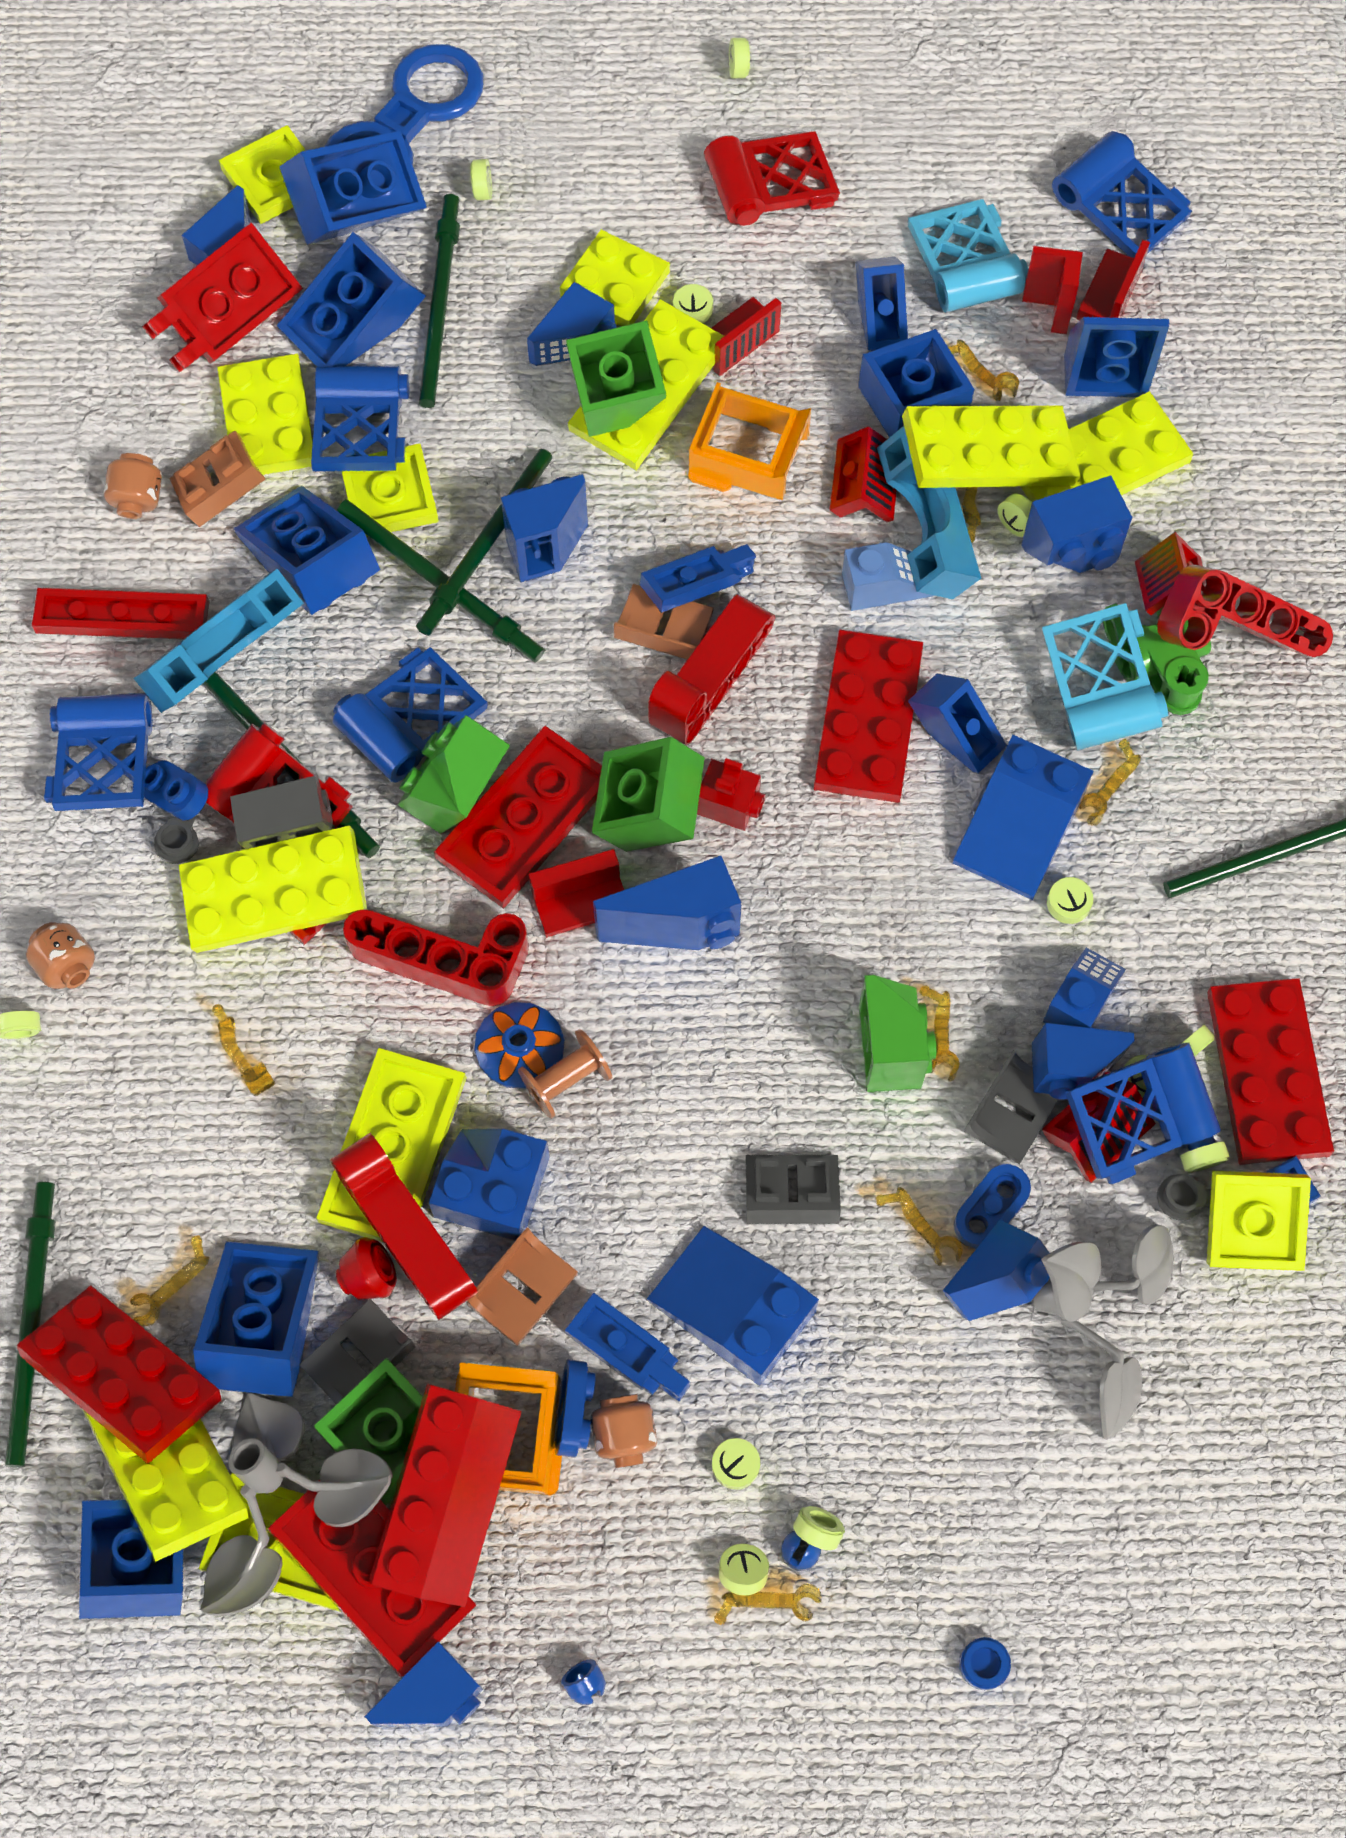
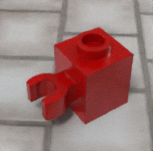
M726 758L723 763L711 759L701 783L697 815L745 831L750 817L756 819L759 817L765 801L766 794L760 792L761 776L743 770V764Z

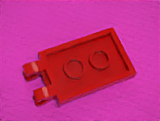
M251 222L157 297L165 308L144 324L142 328L153 340L172 325L187 344L169 359L180 373L201 355L210 364L213 363L304 288Z

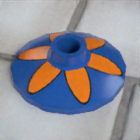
M513 1002L498 1007L484 1018L476 1033L474 1050L480 1068L490 1080L506 1088L526 1089L518 1069L522 1066L525 1067L535 1078L563 1059L565 1039L559 1022L548 1010L533 1003ZM516 1034H523L527 1038L525 1044L521 1046H514L510 1040Z

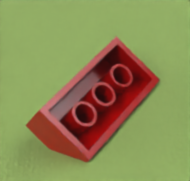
M426 1385L370 1573L369 1581L371 1585L420 1599L461 1607L466 1606L522 1411L434 1385Z

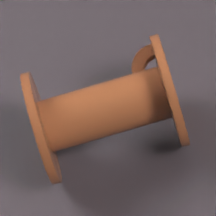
M582 1029L575 1031L576 1038L581 1047L535 1078L525 1067L522 1066L518 1069L519 1075L529 1093L550 1119L555 1117V1112L549 1101L595 1070L606 1081L612 1079V1073L605 1059Z

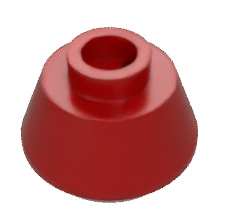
M359 1238L340 1258L339 1269L336 1270L337 1281L343 1292L347 1295L352 1294L357 1299L386 1298L391 1295L397 1283L395 1266L388 1251L378 1240L372 1238Z

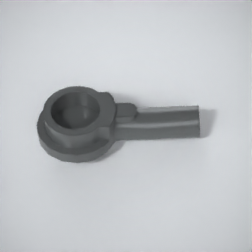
M196 816L189 820H180L176 817L168 818L167 823L160 827L155 836L154 847L157 855L163 861L169 864H180L194 857L199 846L197 833L193 829Z
M1183 1174L1171 1175L1164 1179L1158 1188V1205L1164 1214L1172 1219L1180 1221L1189 1220L1196 1216L1203 1207L1210 1208L1211 1189H1206L1202 1181H1196L1190 1176Z

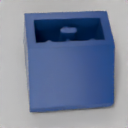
M583 474L574 477H559L549 484L531 489L520 488L510 493V495L501 497L506 541L520 582L561 571L588 526L586 483Z

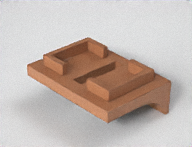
M235 430L212 445L209 450L194 461L183 466L169 479L185 514L197 526L201 527L266 478L253 462L240 434ZM212 465L220 482L217 485H214L207 470V467Z
M633 584L618 622L614 623V638L688 660L704 638L714 608L693 601L673 608L663 636H660L656 632L664 612L661 613L641 586Z
M527 1227L476 1287L478 1293L467 1300L466 1303L472 1310L518 1346L577 1276L578 1271L544 1245ZM507 1272L511 1273L540 1297L536 1304L506 1281L503 1276Z

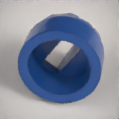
M792 1531L783 1541L781 1548L782 1558L786 1565L793 1570H809L817 1563L821 1549L809 1544L800 1562L792 1558L801 1541V1538L795 1531Z
M593 1659L584 1660L574 1665L565 1673L561 1680V1684L571 1699L581 1705L593 1704L591 1696L596 1693L599 1697H602L606 1686L604 1675Z

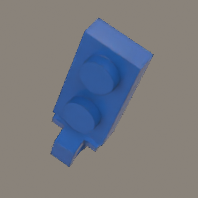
M748 544L727 552L723 550L718 551L712 546L642 572L640 586L662 613L737 584L743 577L754 572L753 566L756 554Z
M595 1293L591 1295L565 1329L567 1336L641 1391L644 1389L653 1395L659 1387L662 1391L680 1402L691 1387L689 1385L690 1381L673 1369L678 1359L670 1353L669 1347Z

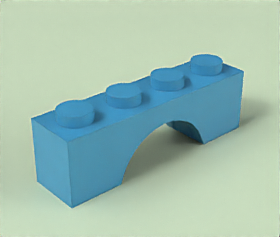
M903 426L877 447L887 484L899 491L908 500L921 524L922 542L917 548L907 554L916 591L954 599L981 579L955 487L918 488L906 432Z
M276 569L256 582L134 677V680L162 713L179 703L208 680L227 661L275 627L304 604V602L280 571Z

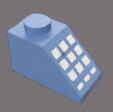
M888 542L845 549L842 578L851 611L933 597V595L916 591L907 554L911 551Z

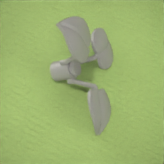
M1158 1224L1147 1227L1139 1235L1132 1254V1272L1134 1277L1128 1281H1098L1101 1273V1256L1097 1246L1090 1242L1081 1241L1065 1245L1041 1259L1050 1279L1033 1298L1035 1308L1038 1311L1060 1316L1061 1325L1073 1328L1108 1352L1113 1359V1362H1109L1103 1370L1099 1388L1102 1439L1105 1440L1115 1436L1134 1414L1142 1393V1371L1136 1358L1128 1356L1124 1359V1354L1120 1349L1077 1320L1089 1311L1094 1290H1134L1137 1288L1138 1300L1145 1305L1153 1304L1164 1294L1172 1276L1174 1256L1168 1228Z
M248 1393L237 1421L233 1450L228 1459V1466L244 1483L240 1493L247 1500L258 1532V1540L256 1541L249 1535H240L226 1541L218 1548L206 1571L204 1598L200 1610L210 1616H229L242 1613L261 1603L272 1592L279 1580L283 1563L282 1557L275 1550L266 1548L269 1543V1535L255 1496L257 1493L268 1494L275 1491L281 1485L283 1477H286L310 1491L318 1492L314 1500V1511L324 1523L333 1527L349 1526L364 1518L376 1506L390 1486L393 1475L388 1464L382 1458L369 1451L346 1449L329 1456L323 1462L320 1470V1481H312L290 1469L285 1463H281L282 1460L293 1456L299 1449L305 1434L304 1418L294 1407L286 1403L268 1400Z

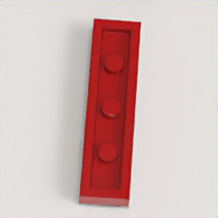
M37 588L32 627L36 634L185 639L207 621L210 602L207 594Z

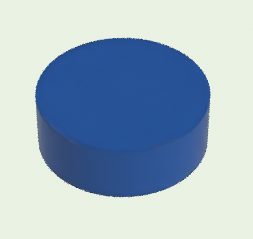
M982 1637L973 1640L963 1649L959 1660V1667L964 1680L970 1686L979 1690H992L1000 1686L1007 1679L1011 1669V1660L1007 1649L999 1641Z

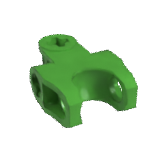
M1112 604L1110 606L1105 607V609L1117 606L1118 604ZM1163 607L1156 612L1158 617L1160 616ZM1120 617L1103 621L1108 641L1114 646H1117L1124 634ZM1188 620L1185 622L1183 626V634L1187 630ZM1157 624L1151 626L1142 625L1144 636L1137 637V641L1154 692L1162 691L1167 709L1172 714H1190L1199 706L1202 700V693L1208 684L1209 674L1200 657L1211 652V641L1201 649L1192 650L1165 642L1158 633ZM1126 640L1122 650L1131 654ZM1117 656L1114 662L1123 678L1127 682L1138 679L1134 664Z

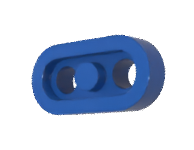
M162 760L146 768L144 798L180 820H189L195 817L205 806L208 798V787L189 772L166 760Z
M1011 1164L998 1165L988 1172L960 1207L956 1215L954 1230L961 1243L969 1248L977 1249L999 1220L1011 1223L1030 1195L1031 1184L1027 1174L1019 1167ZM1000 1185L1009 1186L1013 1191V1196L1010 1198L1001 1197L997 1192V1187ZM980 1220L984 1223L986 1230L982 1233H975L970 1229L969 1222Z
M567 1359L564 1366L555 1437V1455L576 1458L579 1448L587 1449L589 1443L591 1421L583 1419L585 1401L591 1402L593 1398L595 1373L588 1372V1364L584 1361Z

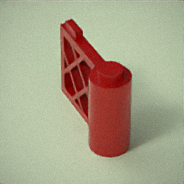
M816 131L741 142L735 136H723L712 141L704 151V158L730 223L747 226L756 222L763 212L807 205L810 206L811 210L833 207L834 202L838 201L840 192ZM809 146L812 158L807 162L790 152L794 148ZM767 153L776 158L777 161L770 168L757 161L755 154ZM783 163L802 171L797 180L778 172ZM809 175L823 182L825 189L813 190L802 183ZM773 181L787 188L789 192L787 195L771 197L767 186Z
M265 722L260 728L251 724L205 782L208 787L206 803L234 823L230 796L277 785V778L287 765L299 774V779L316 775L286 751L281 745L285 738ZM329 777L325 783L318 778L321 790L326 789L328 799L338 806L332 813V820L336 829L353 808L346 801L351 793L332 777Z

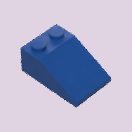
M401 130L302 151L279 166L307 245L341 237L427 208Z
M352 232L278 323L277 327L317 367L346 366L399 329L426 295L378 248L355 232Z
M1083 317L1070 330L1064 353L1065 396L1138 397L1149 392L1169 329V319Z
M302 485L234 528L238 538L269 573L276 569L280 571L304 602L301 607L311 615L329 607L334 600L352 588L362 585L369 577L380 571L364 530Z
M1012 735L952 864L1033 900L1087 791L1094 771Z
M722 856L593 901L596 936L599 942L698 951L706 947H710V949L723 948L740 935L741 900Z
M703 1226L648 1296L647 1301L760 1386L816 1313L819 1299L779 1269Z
M226 1241L193 1349L195 1370L219 1390L293 1397L303 1358L319 1251Z

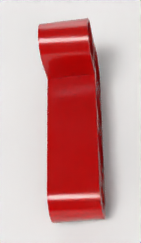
M1189 565L1180 571L1157 623L1158 633L1165 642L1192 650L1201 649L1209 643L1220 619L1280 648L1311 657H1318L1327 652L1333 640V630L1324 619L1224 571L1199 565ZM1206 579V587L1204 592L1201 594V586L1204 580ZM1240 596L1239 606L1235 610L1236 600ZM1273 613V620L1269 625L1270 616ZM1188 620L1187 630L1183 634V626L1185 622ZM1298 627L1304 632L1303 636L1295 634Z
M739 594L735 595L678 674L666 671L659 678L649 697V724L684 745H689L769 635L775 622V615Z
M371 910L355 911L348 916L343 927L349 951L358 961L487 1006L501 1005L508 1000L529 950L524 922L518 916L508 913L497 915L491 919L478 947ZM369 932H373L374 936L368 935ZM506 934H512L519 938L516 943L510 946H501L497 943V940ZM358 937L364 938L363 941H360ZM405 945H415L418 947V950L412 956L402 957L397 955L399 949ZM448 959H455L460 962L459 966L453 971L446 972L438 969L439 965ZM494 973L502 976L501 981L494 986H485L480 983L481 979L487 974Z
M368 1133L330 1159L337 1176L438 1320L478 1293L477 1288L400 1180L387 1154L371 1133Z

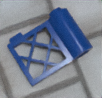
M1110 131L1052 181L1053 192L1063 206L1073 211L1080 210L1125 254L1133 258L1139 247L1127 236V228L1147 229V241L1150 242L1148 254L1187 220L1192 213V210L1189 208L1191 201L1176 187L1169 190L1135 158L1134 145L1131 139L1125 134ZM1131 175H1134L1145 185V194L1125 192V181ZM1101 201L1118 202L1119 217L1105 216L1096 206ZM1126 203L1145 204L1146 218L1126 217ZM1153 205H1166L1176 216L1171 220L1154 219Z
M400 366L317 367L315 373L316 407L311 458L313 472L396 471L397 463H405L406 441L405 438H398L402 399H409L410 394L408 374H401ZM373 413H389V419L377 428L366 420ZM325 414H344L348 419L334 428L325 421ZM358 425L368 434L353 444L344 435ZM378 441L387 448V456H368L363 451ZM334 442H337L346 449L338 457H322L323 451Z
M431 647L424 652L416 648L399 661L401 669L365 695L359 693L344 696L338 701L333 710L335 714L333 717L334 726L394 783L403 780L413 767L416 768L419 765L421 759L425 756L421 752L433 735L431 734L423 740L412 729V719L438 721V730L435 732L439 733L445 726L443 721H449L454 725L465 715L475 719L487 709L488 702ZM429 664L441 675V684L415 683L416 673ZM391 692L409 693L408 708L389 707L382 698ZM414 693L440 695L439 710L414 709ZM445 695L463 696L471 705L462 712L444 710Z
M146 693L59 697L57 706H51L50 709L52 731L59 733L55 775L46 776L45 802L52 803L55 811L143 807L148 736H151L153 727L150 698ZM136 743V750L123 761L111 753L120 744ZM70 746H89L94 750L78 764L69 757ZM104 758L114 768L97 780L87 771ZM123 775L133 781V792L113 793L108 789L111 784ZM79 777L91 785L81 795L65 796L66 788Z
M1188 1042L1161 1049L1146 1056L1145 1059L1065 1091L1096 1179L1107 1178L1108 1184H1115L1136 1175L1135 1165L1182 1145H1187L1189 1151L1213 1144L1215 1143L1213 1135L1221 1131L1194 1053ZM1140 1072L1146 1086V1092L1141 1104L1122 1096L1128 1078ZM1115 1083L1113 1091L1106 1088V1086ZM1097 1091L1109 1097L1101 1121L1088 1115L1082 1096ZM1118 1103L1138 1111L1129 1134L1110 1126ZM1147 1116L1159 1122L1165 1138L1164 1141L1152 1146L1138 1140ZM1092 1126L1097 1127L1096 1133L1094 1132ZM1106 1133H1109L1126 1142L1119 1159L1106 1165L1100 1148ZM1135 1146L1142 1149L1132 1154Z

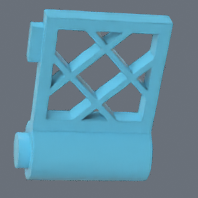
M984 199L908 218V228L934 280L940 307L945 313L1024 292L1028 265L1024 259L1020 260L1017 254L1010 253L998 229L1001 226L1002 220L994 204L986 205ZM978 215L982 222L978 229L960 223L962 219ZM935 226L945 231L939 239L925 234L922 229ZM955 233L971 240L966 248L948 242L951 235ZM978 242L994 247L996 252L983 255L973 250ZM940 252L959 258L957 262L940 266L937 261Z
M1124 603L1042 627L1068 725L1077 751L1162 727L1161 718L1169 716L1162 691L1154 693L1137 641V637L1144 636V630L1137 609L1129 611L1127 604ZM1120 617L1124 634L1117 646L1095 636L1103 621ZM1093 625L1089 632L1082 629V627ZM1072 631L1085 638L1076 656L1072 658L1057 650L1054 639L1055 635ZM1126 640L1131 654L1122 650ZM1090 642L1112 652L1101 673L1079 662ZM1117 656L1134 664L1138 679L1121 684L1106 675ZM1061 660L1070 665L1065 674ZM1075 668L1097 679L1090 693L1071 698L1067 682ZM1102 682L1111 686L1105 689L1098 690Z

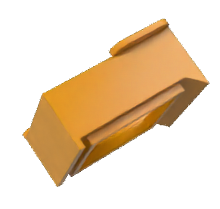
M717 382L689 448V480L722 492L730 490L732 485L783 501L786 491L787 474L800 441L807 440L809 437L811 408L796 410L721 387V383ZM721 414L763 426L771 432L781 434L771 463L766 464L708 446Z
M459 1362L455 1392L474 1397L475 1388L541 1394L533 1471L530 1473L505 1470L499 1490L548 1496L554 1495L559 1488L562 1456L555 1455L554 1441L561 1384L560 1376L552 1371Z

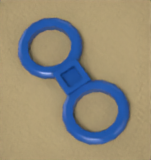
M430 44L413 50L401 59L395 69L392 83L394 96L374 117L375 121H359L346 125L330 136L325 146L401 130L413 165V152L409 143L429 121L445 122L461 117L476 105L483 93L484 76L477 60L465 50L449 44ZM437 62L457 66L465 73L468 82L464 91L455 99L444 103H428L418 99L410 92L408 87L409 80L413 73L422 66Z

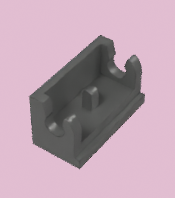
M316 776L230 796L237 843L245 849L335 829L326 789L321 790L319 779Z

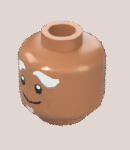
M135 453L121 454L120 459L111 462L107 468L104 490L106 502L112 507L117 508L119 516L130 519L142 518V513L153 511L158 507L162 481L161 471L153 465V460L147 456Z
M50 922L39 927L30 936L26 951L29 965L41 981L51 989H63L66 987L72 989L82 985L88 979L90 969L95 960L92 947L78 929L69 923Z
M638 1394L599 1400L601 1408L593 1411L590 1416L596 1454L603 1459H614L615 1468L644 1463L643 1453L652 1451L657 1445L651 1405L648 1402L639 1401Z

